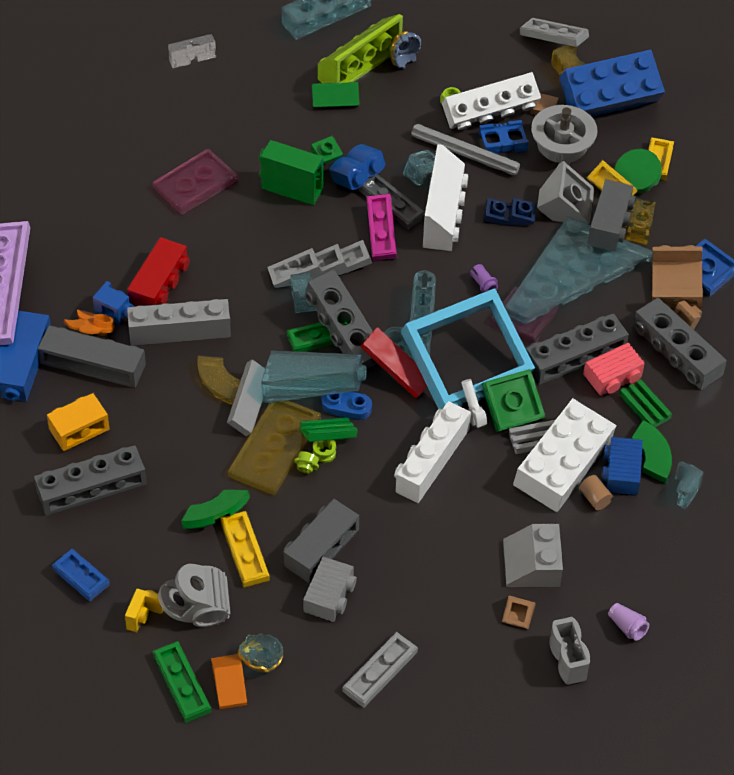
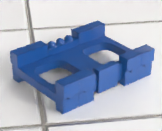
M522 120L509 121L508 125L504 123L503 125L499 124V126L498 124L495 126L494 124L479 126V135L482 137L485 150L500 155V151L507 152L511 151V149L514 150V153L528 151L529 141L526 138ZM520 131L522 139L510 140L508 132ZM497 134L500 142L488 143L485 135Z

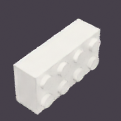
M572 398L519 466L513 485L550 509L558 512L603 453L605 445H609L617 425Z

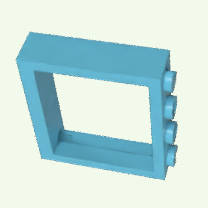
M495 288L408 322L401 331L438 409H443L448 401L462 407L463 403L467 402L464 390L448 395L419 335L490 308L519 367L485 381L531 369V372H533L535 369ZM483 382L473 385L478 401L485 398L481 385Z

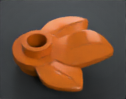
M77 310V320L64 319L67 327L79 330V332L84 334L107 335L114 331L113 319L104 314Z

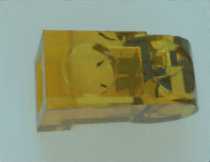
M565 45L553 50L551 65L560 76L567 68L585 65L584 62L579 61L577 58L576 47Z
M636 199L629 221L626 240L648 244L656 202Z

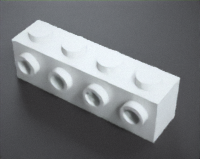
M533 72L445 97L442 106L450 129L458 128V130H463L470 127L471 123L477 121L483 124L493 120L494 116L501 115V117H507L514 114V111L518 109L523 111L531 110L536 107V103L541 99Z
M449 401L443 409L439 408L437 410L432 425L430 427L427 426L423 430L418 445L411 447L406 462L404 464L400 463L395 471L396 493L414 502H420L469 431L470 411Z

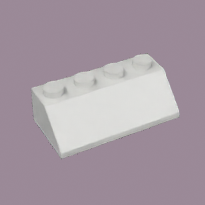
M440 144L437 145L425 211L423 248L452 251L453 242H458L460 228L456 227V223L461 224L463 210L459 209V206H464L466 192H463L462 188H467L468 174H464L465 164Z

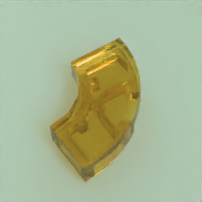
M198 356V373L203 385L216 398L233 404L241 379L235 378L227 372L223 365V358Z

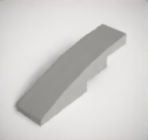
M361 240L342 249L339 248L338 244L317 253L311 248L267 268L274 287L280 288L306 284L310 280L332 270H335L338 275L348 273L369 265L372 261L364 241Z

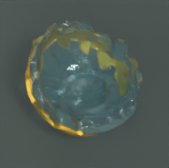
M262 633L252 636L248 634L238 649L239 658L247 667L263 673L274 670L279 666L284 657L283 646L276 637L263 635Z

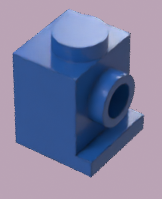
M108 281L93 296L95 314L110 316L113 322L118 325L125 318H128L127 307H134L129 302V296L120 290L113 289Z

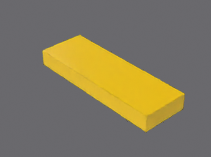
M243 511L232 516L221 517V525L243 587L270 581V576L247 512Z

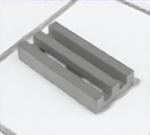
M555 420L510 428L508 434L515 454L532 451ZM531 440L534 441V442H529V443H524V444H518V443H521V442H526V441H531Z

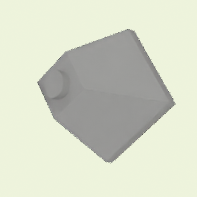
M563 161L539 190L537 208L552 221L582 225L590 224L594 187Z

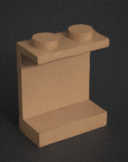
M668 245L653 247L652 301L659 298L671 310H675L678 302L685 300L691 307L695 305L702 310V247H695L693 245L684 247H670Z

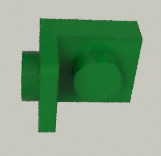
M333 136L311 144L310 153L322 156L323 164L342 157L343 153Z

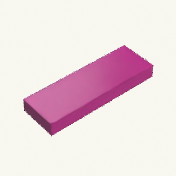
M391 195L366 196L373 261L397 258Z

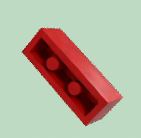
M160 237L127 289L129 302L134 307L166 304L170 290L177 286L182 271H186L189 266L190 258L187 254V246Z

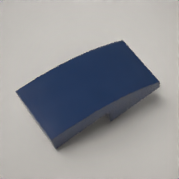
M488 197L485 202L483 221L512 226L533 225L535 222L536 203L513 198L511 203Z

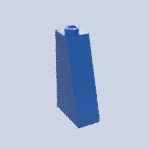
M18 310L13 344L0 345V391L2 398L11 401L27 402L40 365L38 347L48 326H51L49 315Z

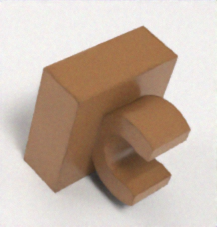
M685 300L678 302L674 310L693 330L703 313L697 306L691 307Z

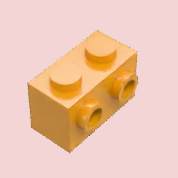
M94 393L80 397L75 402L62 408H57L47 414L49 430L63 451L110 430L108 414Z

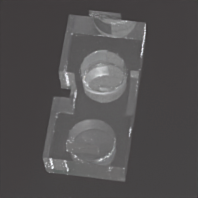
M212 34L168 44L169 61L172 68L189 65L192 60L196 59L198 62L216 58V46Z

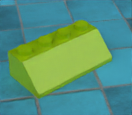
M398 14L382 19L378 23L371 25L369 29L360 35L355 36L344 46L339 47L328 57L323 58L318 63V80L321 83L355 82L391 57L389 46L394 36L402 32L403 16Z

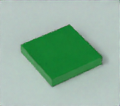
M531 369L481 383L496 432L546 418Z

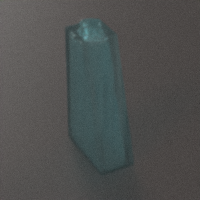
M271 351L261 381L263 402L270 403L359 391L361 381L366 380V365H362L361 355Z

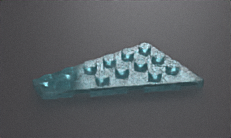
M567 217L505 309L509 317L527 324L535 320L536 317L549 313L550 308L560 303L564 305L578 298L581 294L592 291L594 286L602 282L608 283L620 277L624 272L634 270L637 264L645 260L649 262L652 259L653 251L627 240H624L623 243L618 242L616 252L587 245L591 226Z

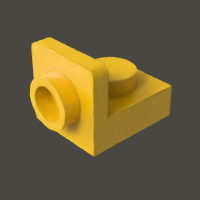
M136 589L125 614L127 630L137 633L140 624L146 622L149 611L162 614L163 609L159 603L158 593L152 590Z

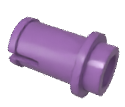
M482 264L473 267L477 273L471 269L470 275L479 284L482 293L494 288L498 289L497 279L491 277Z

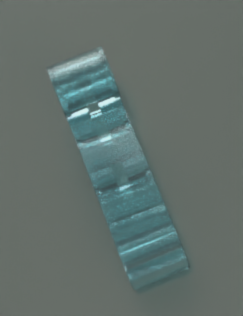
M419 271L414 276L410 322L434 313L436 277L430 271ZM403 327L388 328L384 334L415 361L401 334ZM432 331L419 335L429 356L431 354Z

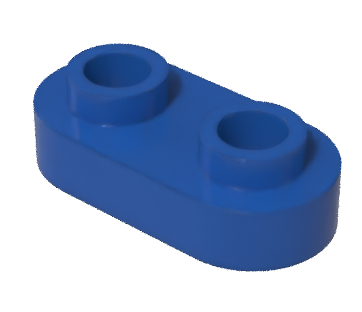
M333 388L323 393L322 409L330 415L363 420L371 415L372 401L365 394Z

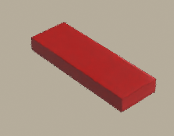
M378 327L361 344L360 347L413 397L417 398L427 387L416 362Z

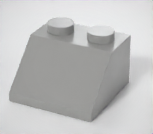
M531 524L503 539L506 587H560L563 563L559 524Z

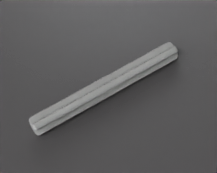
M419 124L414 125L411 135L417 139L436 146L438 144L443 145L451 152L511 175H516L519 171L520 164L516 161Z

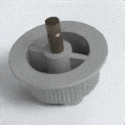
M555 105L543 109L535 116L531 126L532 135L537 142L540 153L545 158L550 159V161L552 160L559 164L564 161L569 165L571 162L582 158L597 137V125L594 119L584 110L570 105Z

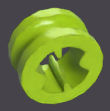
M334 440L314 441L313 454L319 458L318 462L328 463L335 458L336 443ZM324 447L329 448V450L326 449L325 452H321V451H320V450H323Z

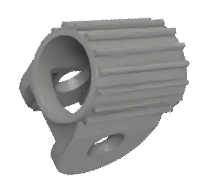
M186 564L178 570L175 579L165 582L159 589V603L162 609L173 619L191 622L198 627L219 625V623L229 619L230 604L227 576H225V572L216 567ZM173 594L180 595L183 598L184 606H179L175 603Z

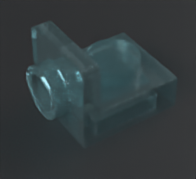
M429 150L410 154L403 175L418 186L423 185L426 175L433 172L436 155Z
M682 461L677 466L675 479L680 481L676 489V493L679 494L677 505L687 509L701 487L704 472L694 465Z

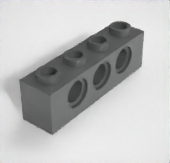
M329 271L310 280L305 291L306 300L309 305L315 307L320 323L328 328L333 344L341 349L346 365L349 368L352 367L355 374L377 364L360 346H355L350 342L356 340L362 344L373 330L336 271ZM325 300H332L335 304H328ZM338 320H344L348 325H342Z
M656 298L636 311L633 325L636 332L640 336L645 337L656 351L661 352L673 367L678 368L689 382L702 390L724 375L727 360L661 299Z

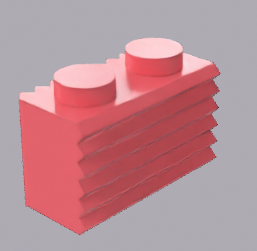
M625 343L586 361L583 375L600 396L607 393L611 394L616 392L620 386L637 382L642 377L644 361L641 360V357L638 356V353L633 350L629 343Z

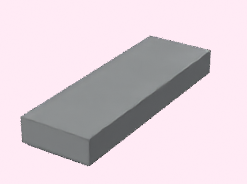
M536 18L530 19L520 27V34L523 36L577 47L589 37L587 29Z
M254 360L246 363L227 420L229 425L245 436L252 434L271 375L269 371Z
M396 632L343 686V692L364 708L418 652V647Z

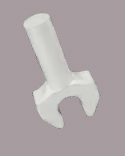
M472 380L462 381L461 383L469 406L468 411L471 412V425H476L477 428L486 425V414L478 404Z

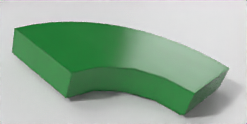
M643 420L631 438L643 440L642 455L644 456V466L642 473L666 484L672 465L670 447L664 436L654 426Z
M223 490L219 496L211 501L190 505L181 520L183 529L215 524V519L226 514L232 516L249 500L248 490Z

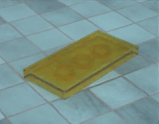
M274 396L228 470V477L276 495L295 463L294 459L298 458L299 452L302 451L308 441L299 430L300 421L320 420L321 413Z

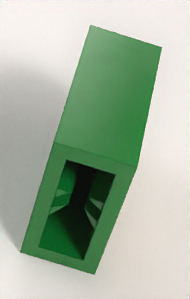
M270 140L266 148H262L258 159L261 162L259 178H261L262 189L314 205L323 191V157Z

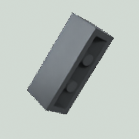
M605 179L590 227L587 245L616 252L618 242L623 243L626 229L623 226L628 227L631 212H628V210H633L636 196H632V185Z
M335 499L328 506L324 505L311 524L307 523L302 528L297 539L290 541L284 548V567L310 583L314 578L322 557L333 559L359 530V515Z

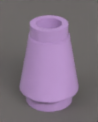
M619 603L614 604L608 612V616L612 618L628 639L640 640L649 629V623L646 621L645 616Z

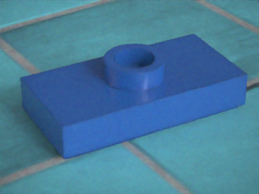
M70 549L52 564L53 570L89 602L110 585L109 579L74 549Z

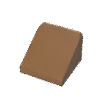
M508 596L502 622L529 629L536 603Z

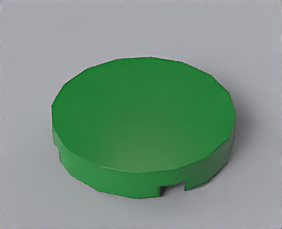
M635 149L623 154L618 159L614 168L616 172L637 189L635 194L650 191V188L659 183L662 176V165L657 155L645 149Z

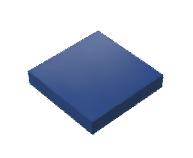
M703 239L695 247H702L703 293L710 297L734 277V259L708 240Z

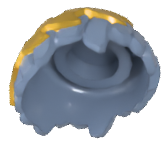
M408 31L394 36L389 46L392 63L404 69L405 65L410 63L411 60L415 62L416 53L421 49V38L415 33Z

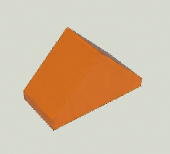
M234 654L211 658L219 709L247 705L243 668L239 655Z

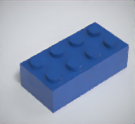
M652 50L567 68L559 78L567 105L580 108L591 117L658 102L665 93Z

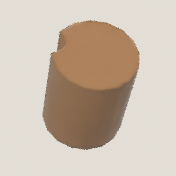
M596 475L587 477L579 486V490L595 510H601L611 502L613 495Z

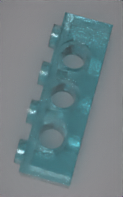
M297 0L281 7L282 25L297 40L370 7L371 0Z

